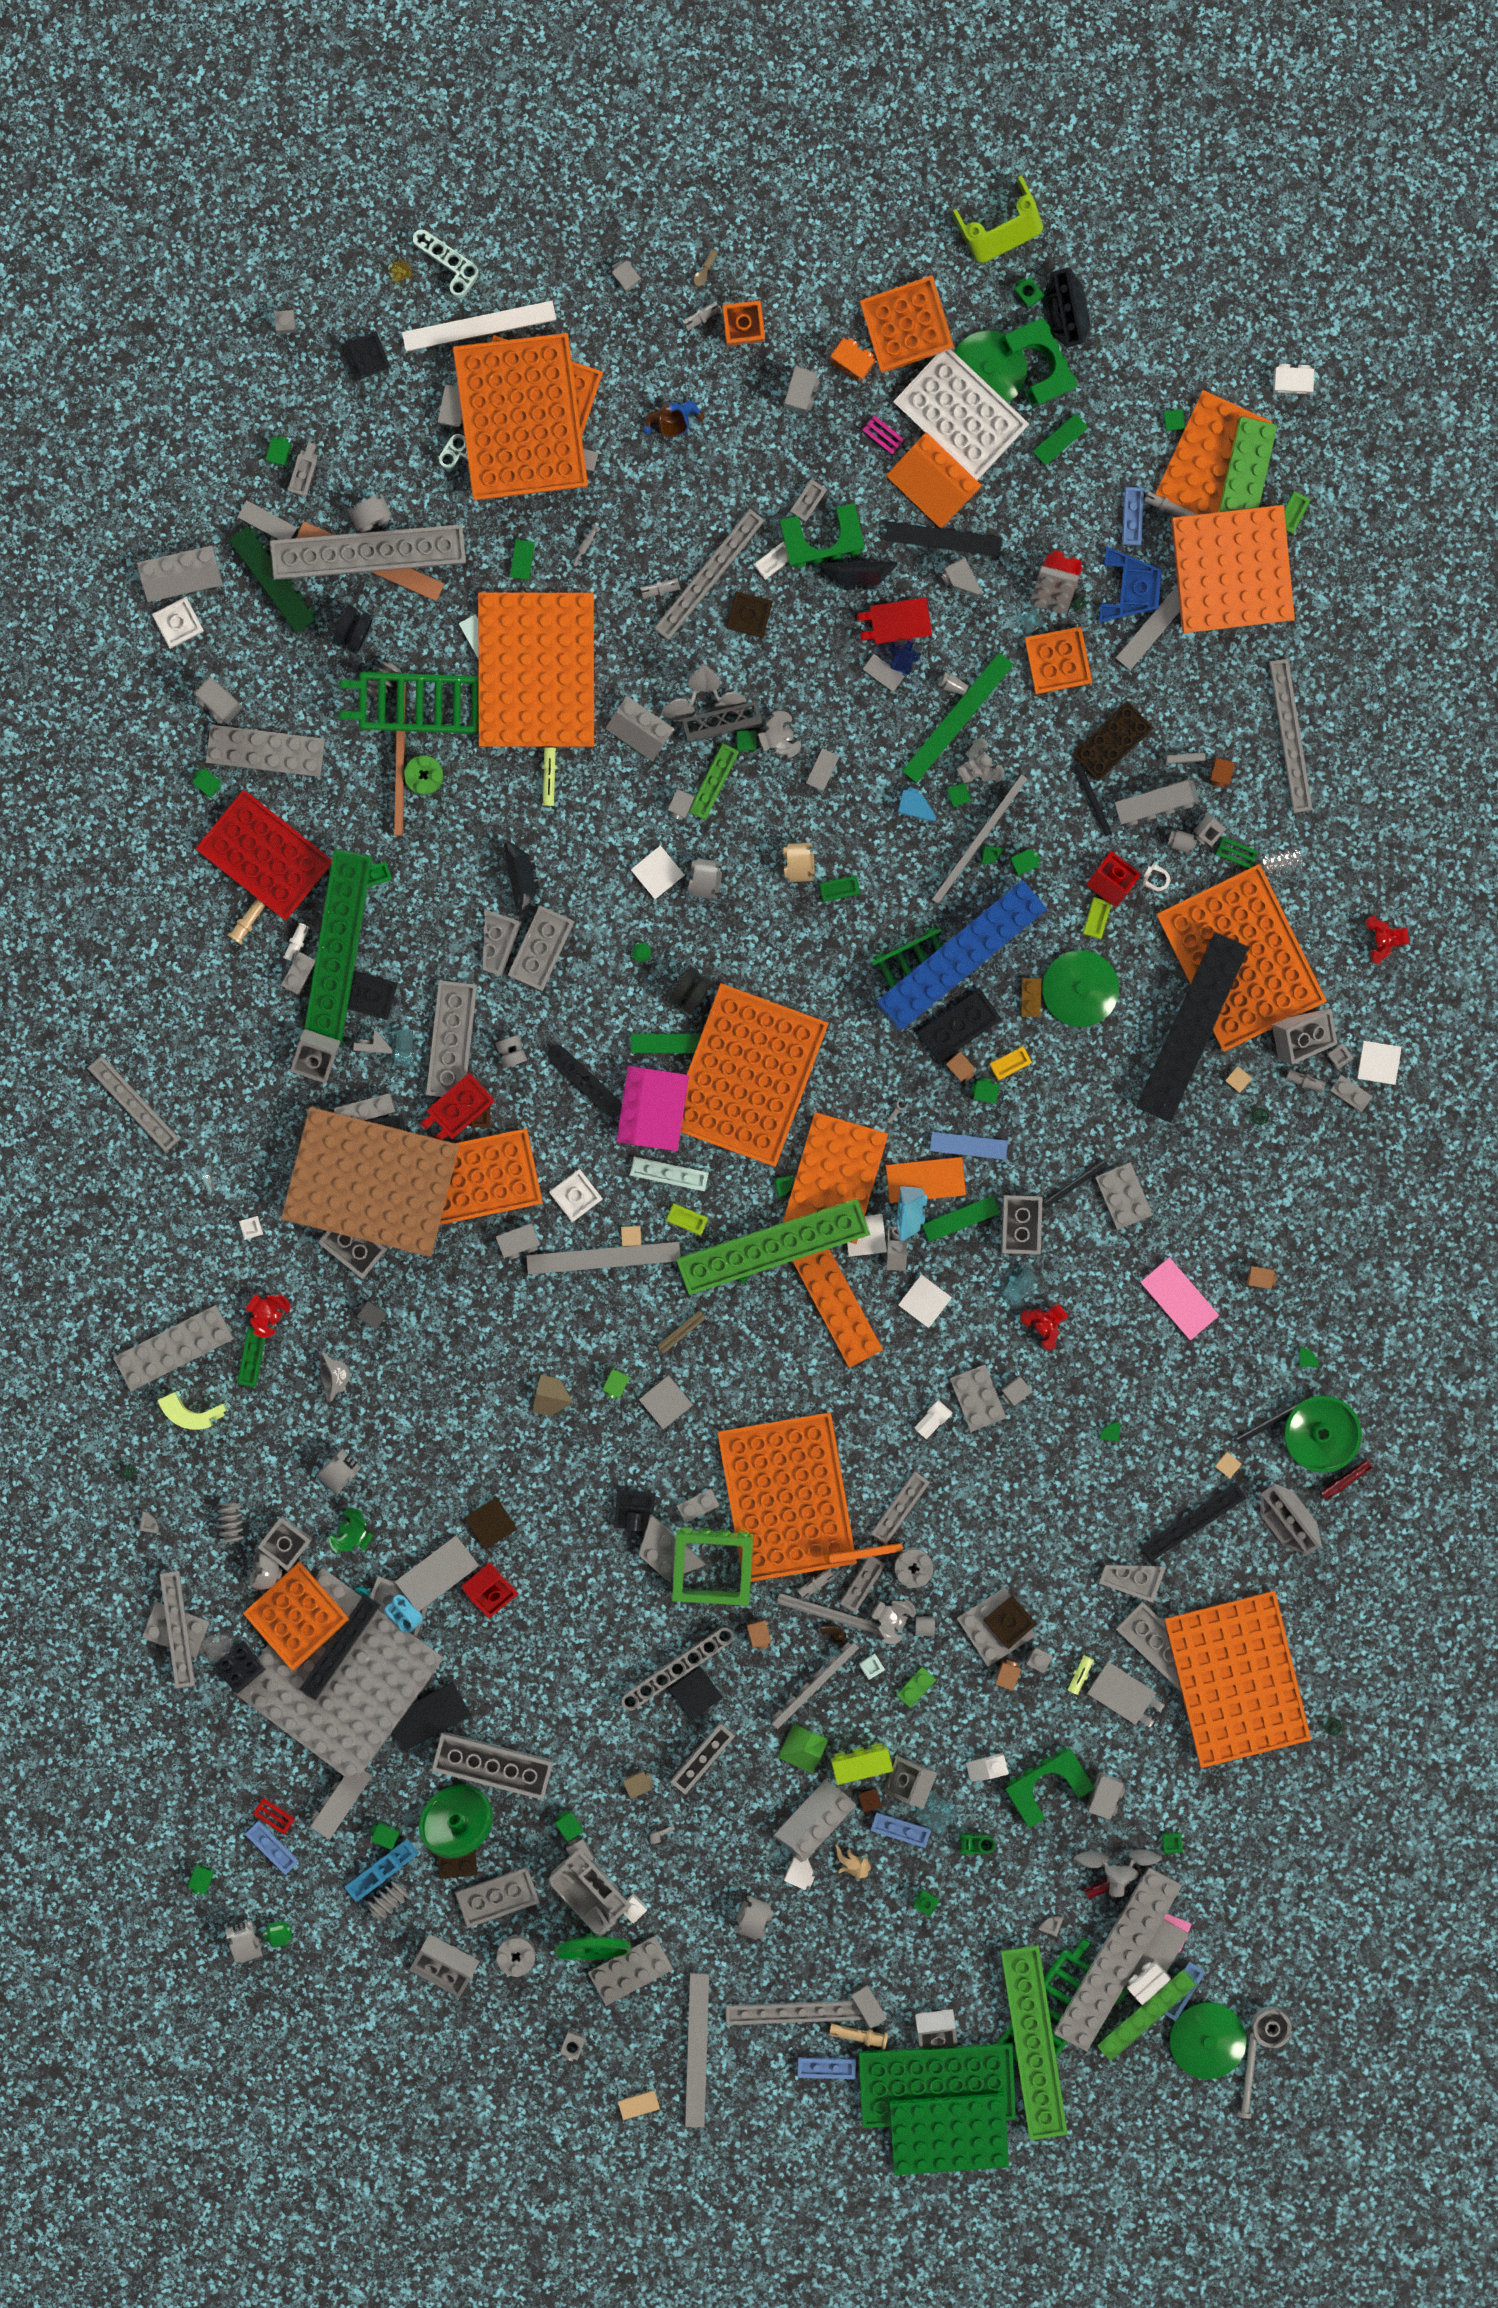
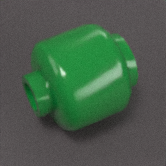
M285 1921L269 1923L267 1930H264L265 1942H269L273 1948L287 1946L290 1940H292L291 1925H287Z

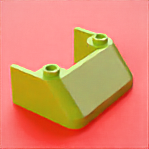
M1022 175L1018 177L1016 182L1023 194L1016 204L1019 216L985 232L983 226L977 222L965 226L957 209L953 210L952 217L976 262L986 263L1041 234L1043 223L1036 203Z

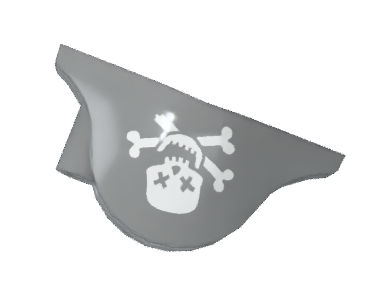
M319 1352L322 1383L328 1402H331L336 1393L346 1391L350 1372L345 1363L331 1359L324 1352Z

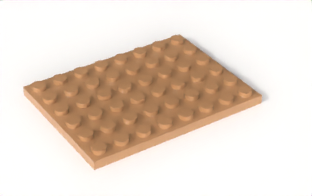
M310 1107L281 1219L431 1257L459 1144Z

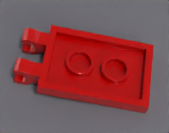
M926 597L869 606L870 612L857 614L858 622L871 620L873 631L861 632V641L874 639L875 645L932 636Z
M469 1072L427 1109L430 1115L421 1122V1125L426 1130L436 1121L443 1129L434 1138L443 1140L449 1135L453 1139L492 1105L495 1099Z

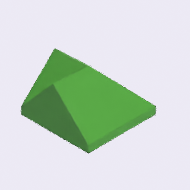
M793 1723L778 1758L813 1773L822 1757L828 1738Z

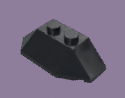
M1070 267L1051 273V278L1046 286L1043 297L1048 324L1051 329L1050 332L1066 348L1084 344L1090 328L1084 288Z
M897 561L820 563V569L839 587H844L846 591L855 590V587H863V590H874V587L879 586L897 567Z
M503 840L517 916H522L537 894L536 889H540L538 877L534 878L532 871L536 870L534 858L530 859L529 854L508 840Z

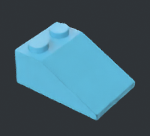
M900 1186L896 1217L900 1241H904L920 1231L921 1224H924L925 1213H922V1209L927 1204V1195H924L923 1188Z

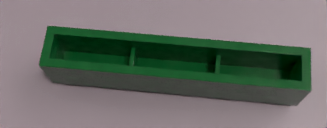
M246 526L231 537L229 541L295 632L300 634L316 622L314 618L316 613L311 606L306 607L303 601L305 598L299 590L295 592L291 587L294 584L291 579L274 580L272 559L269 556L271 551L265 543L263 545L259 543L257 539L260 536L255 529L252 528L250 530Z

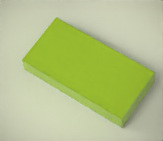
M1093 897L1083 930L1084 935L1102 939L1111 908L1110 903Z
M673 1203L666 1221L701 1236L708 1218Z

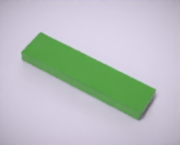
M724 743L721 744L688 811L689 813L703 820L707 819L737 758L738 750Z

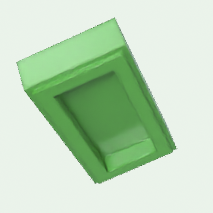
M1293 491L1284 509L1286 531L1294 534L1311 499Z

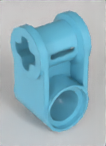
M396 1595L392 1603L385 1607L387 1617L404 1633H410L422 1623L421 1613L404 1596Z

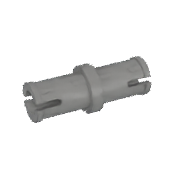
M713 301V303L705 308L696 310L695 314L682 320L684 325L692 322L685 327L687 331L702 322L704 324L708 318L720 313L719 307L711 310L717 306V303Z
M678 578L665 582L657 581V584L640 587L643 599L656 595L663 596L664 593L681 590Z
M1289 1069L1285 1079L1300 1085L1301 1088L1312 1089L1319 1093L1323 1092L1326 1084L1324 1081L1310 1077V1074H1302L1292 1069Z
M826 1569L815 1578H810L811 1580L797 1591L805 1600L817 1590L820 1591L821 1587L834 1579L835 1576L830 1569Z

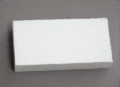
M784 542L754 564L765 580L788 563Z

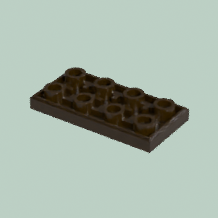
M1126 701L1072 755L1099 782L1154 727Z

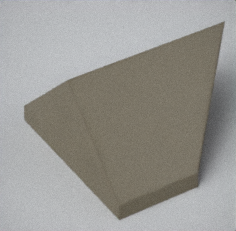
M546 1375L540 1376L532 1412L552 1416L573 1403L559 1378Z

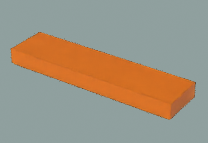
M900 1543L828 1554L824 1555V1561L826 1563H836L902 1552L903 1547Z

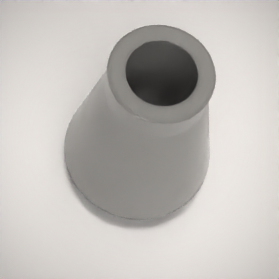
M944 672L938 686L942 687V690L958 693L963 696L968 689V685L951 672Z

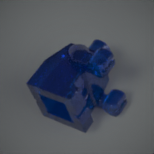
M907 640L905 646L893 644L891 651L895 656L890 667L891 669L909 674L913 661H919L921 656L920 653L912 649L913 641Z

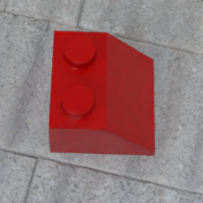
M1111 851L1086 885L1116 908L1141 876V873Z
M491 1562L461 1586L470 1600L489 1618L519 1594Z

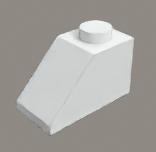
M1003 1753L966 1763L971 1782L993 1779L1009 1774Z
M794 1856L784 1881L806 1890L807 1886L811 1887L815 1876L812 1875L813 1870L809 1859L800 1862Z

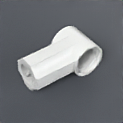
M937 1400L927 1411L926 1416L914 1428L927 1439L939 1425H942L952 1415V1412L940 1400Z

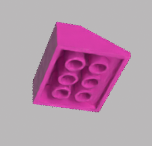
M628 1066L616 1142L678 1151L689 1075Z

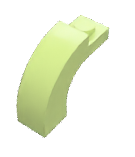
M177 1391L158 1400L162 1411L173 1423L192 1430L213 1426L211 1418L213 1417L214 1420L225 1416L224 1412L228 1410L225 1403L203 1413L192 1412L183 1405Z

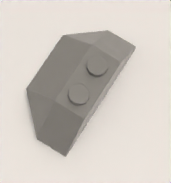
M1274 1484L1260 1494L1261 1517L1283 1546L1302 1552L1304 1555H1308L1321 1547L1317 1522L1293 1491Z

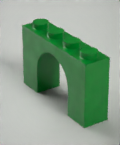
M1044 318L1012 331L998 340L1006 357L1025 349H1035L1043 353L1047 358L1050 366L1048 378L1025 391L1033 409L1071 392L1077 387L1076 378L1070 372L1068 362L1062 356L1059 344L1053 338L1050 326L1045 322Z
M855 503L836 507L835 513L840 531L839 539L834 546L824 550L815 549L805 541L799 516L780 520L779 525L789 567L794 566V569L805 567V563L812 562L813 565L824 563V559L828 558L835 561L842 559V555L850 554V557L860 555L861 551H864L865 546Z
M1066 1747L1061 1748L1053 1758L1047 1757L1041 1760L1038 1767L1034 1769L1030 1767L1023 1772L1024 1775L1020 1778L1013 1777L1006 1782L1005 1789L1029 1828L1046 1819L1033 1797L1034 1785L1041 1776L1048 1773L1062 1775L1069 1782L1078 1799L1095 1789L1070 1747L1068 1749Z

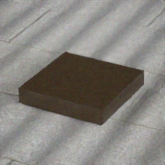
M736 591L726 629L764 638L773 601Z
M495 1497L464 1517L485 1550L517 1530L516 1525L498 1497Z
M1012 1595L983 1619L1008 1649L1037 1625Z

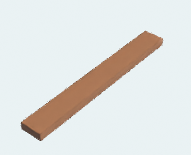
M303 522L296 539L332 536L334 534ZM411 568L371 572L434 601L438 600L445 585Z
M406 683L404 691V724L406 720ZM397 731L395 836L403 835L405 731Z

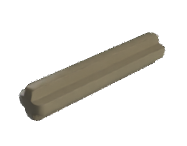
M698 1311L658 1344L657 1347L661 1353L668 1351L705 1320L704 1314Z

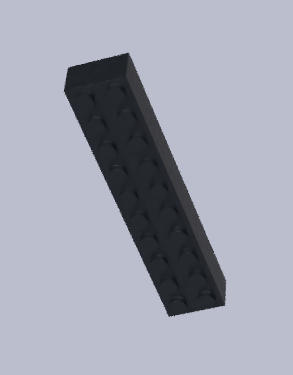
M1214 931L1136 1108L1167 1122H1172L1249 950V946Z

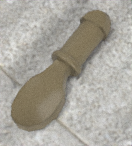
M714 249L708 253V257L704 264H702L703 269L694 275L693 283L697 287L705 283L707 270L711 269L712 263L717 258V251Z

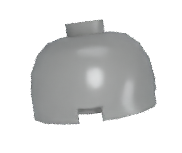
M257 1551L252 1561L254 1567L253 1572H250L249 1586L257 1590L269 1589L276 1583V1580L281 1579L282 1569L279 1568L277 1562L264 1552Z

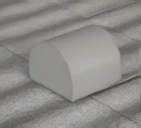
M916 1616L915 1635L934 1636L935 1617Z

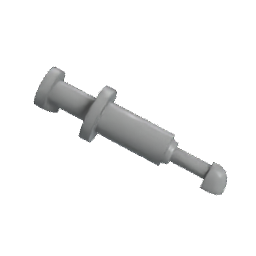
M592 524L591 526L593 527L589 534H584L585 539L578 549V555L572 562L574 566L579 564L577 561L581 555L585 554L591 542H595L596 539L593 537L601 529L597 525Z

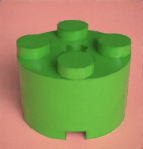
M418 756L407 764L404 777L406 784L414 793L431 795L442 786L444 773L442 767L434 758ZM423 771V772L425 773V772L428 771V772H429V773L427 774L428 779L425 780V779L423 778V779L420 780V779H419V778L421 777L420 772Z

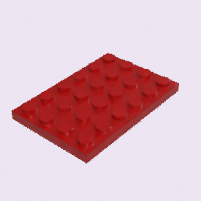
M244 789L196 847L199 853L285 921L288 920L332 865L331 858Z

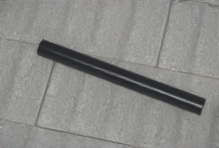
M1082 764L1075 766L1074 768L1105 837L1113 834Z
M1103 1159L1042 1202L1043 1207L1047 1209L1108 1166L1107 1162Z
M1302 1401L1236 1437V1440L1241 1444L1289 1417L1292 1410Z

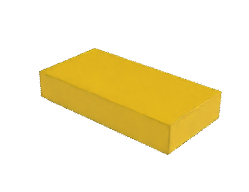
M1024 1046L991 1062L989 1065L999 1081L1032 1062Z

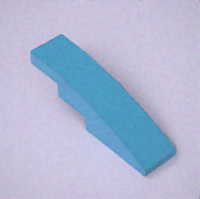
M407 1838L344 1888L357 1902L398 1871L403 1865L416 1857L419 1852Z

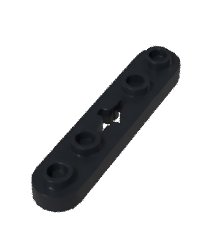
M561 1045L550 1047L548 1050L549 1060L605 1114L615 1117L621 1113L622 1103L575 1057ZM579 1073L583 1077L589 1076L590 1079L588 1081L593 1086V1088H590L586 1084L582 1086L580 1084L582 1080L580 1079V1077L577 1076V1074Z

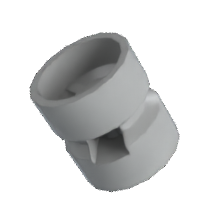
M519 1035L495 1043L498 1052L503 1055L501 1061L504 1068L527 1061L524 1050L520 1049L522 1044ZM512 1047L514 1052L509 1053L508 1048Z

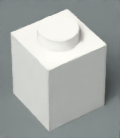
M635 1894L627 1900L631 1907L623 1913L633 1924L647 1911V1906Z

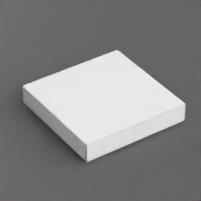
M187 597L152 614L170 649L204 632Z
M661 845L631 869L654 899H657L685 876Z
M1363 1041L1357 1079L1395 1085L1402 1047Z
M580 1169L549 1192L572 1222L602 1200V1197Z
M882 1214L864 1216L870 1230V1235L858 1239L857 1244L847 1243L849 1257L887 1252Z
M920 1275L898 1305L929 1328L952 1297L923 1275Z

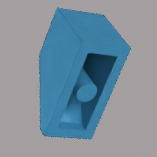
M908 787L907 790H903L898 809L899 814L931 822L936 821L935 814L924 796L919 794L918 789Z

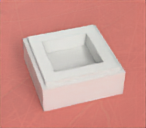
M258 1216L239 1221L244 1240L263 1234Z

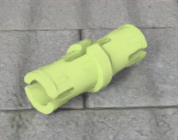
M1083 1655L1077 1671L1074 1670L1073 1672L1074 1677L1067 1689L1068 1691L1076 1695L1079 1694L1084 1681L1088 1679L1087 1674L1094 1662L1093 1659Z

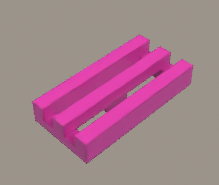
M875 415L862 430L891 455L904 441L900 435ZM876 422L878 425H880L889 434L896 438L898 442L896 443L894 440H892L889 436H887L884 432L877 428L873 423ZM871 427L894 447L891 449L868 429Z

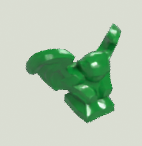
M348 1508L342 1513L343 1516L350 1519V1523L344 1519L340 1524L337 1534L343 1535L341 1538H337L334 1533L330 1534L329 1545L335 1553L340 1554V1551H353V1546H359L364 1551L368 1547L374 1534L365 1531L364 1527L367 1526V1523L361 1515L363 1514L362 1511Z

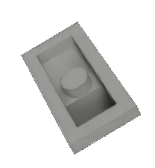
M374 1029L373 1044H370V1040H359L358 1043H354L353 1051L393 1054V1049L376 1029Z

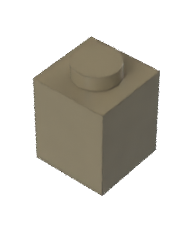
M644 1770L623 1779L630 1799L652 1790L651 1785L654 1784L650 1774H646Z

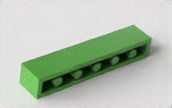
M1182 1970L1097 2046L1109 2061L1114 2060L1199 1984L1187 1970Z

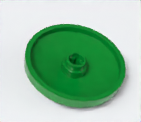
M981 331L968 336L958 345L954 353L1009 403L1019 394L1026 380L1027 363L1023 351L1006 357L998 341L1005 334L1000 332Z
M1084 950L1071 951L1058 957L1047 969L1042 983V995L1047 1009L1057 1020L1069 1026L1087 1027L1099 1023L1112 1012L1119 995V982L1113 967L1102 956Z
M1315 1396L1302 1401L1292 1410L1285 1424L1284 1438L1290 1455L1299 1465L1314 1472L1327 1473L1343 1468L1355 1457L1361 1444L1362 1430L1356 1413L1348 1404L1331 1396Z
M454 1785L447 1787L434 1795L424 1807L419 1821L421 1839L431 1852L440 1857L457 1858L467 1855L478 1848L488 1836L493 1822L492 1806L487 1797L473 1786Z
M595 1933L566 1941L554 1947L555 1957L564 1960L611 1959L625 1956L632 1952L630 1942L613 1937H600Z
M1200 2002L1184 2009L1177 2020L1173 2022L1169 2035V2045L1174 2060L1183 2071L1200 2079H1216L1227 2075L1240 2063L1246 2049V2034L1240 2019L1231 2009L1215 2002Z

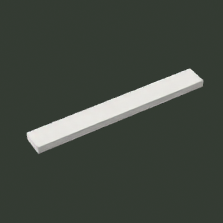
M553 301L405 331L402 332L406 352L556 321Z

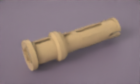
M256 898L244 917L237 920V925L227 936L242 945L243 938L248 931H252V924L266 905Z
M831 2024L829 2036L865 2043L868 2047L873 2045L882 2047L885 2050L888 2033L882 2034L873 2032L872 2029L864 2031Z

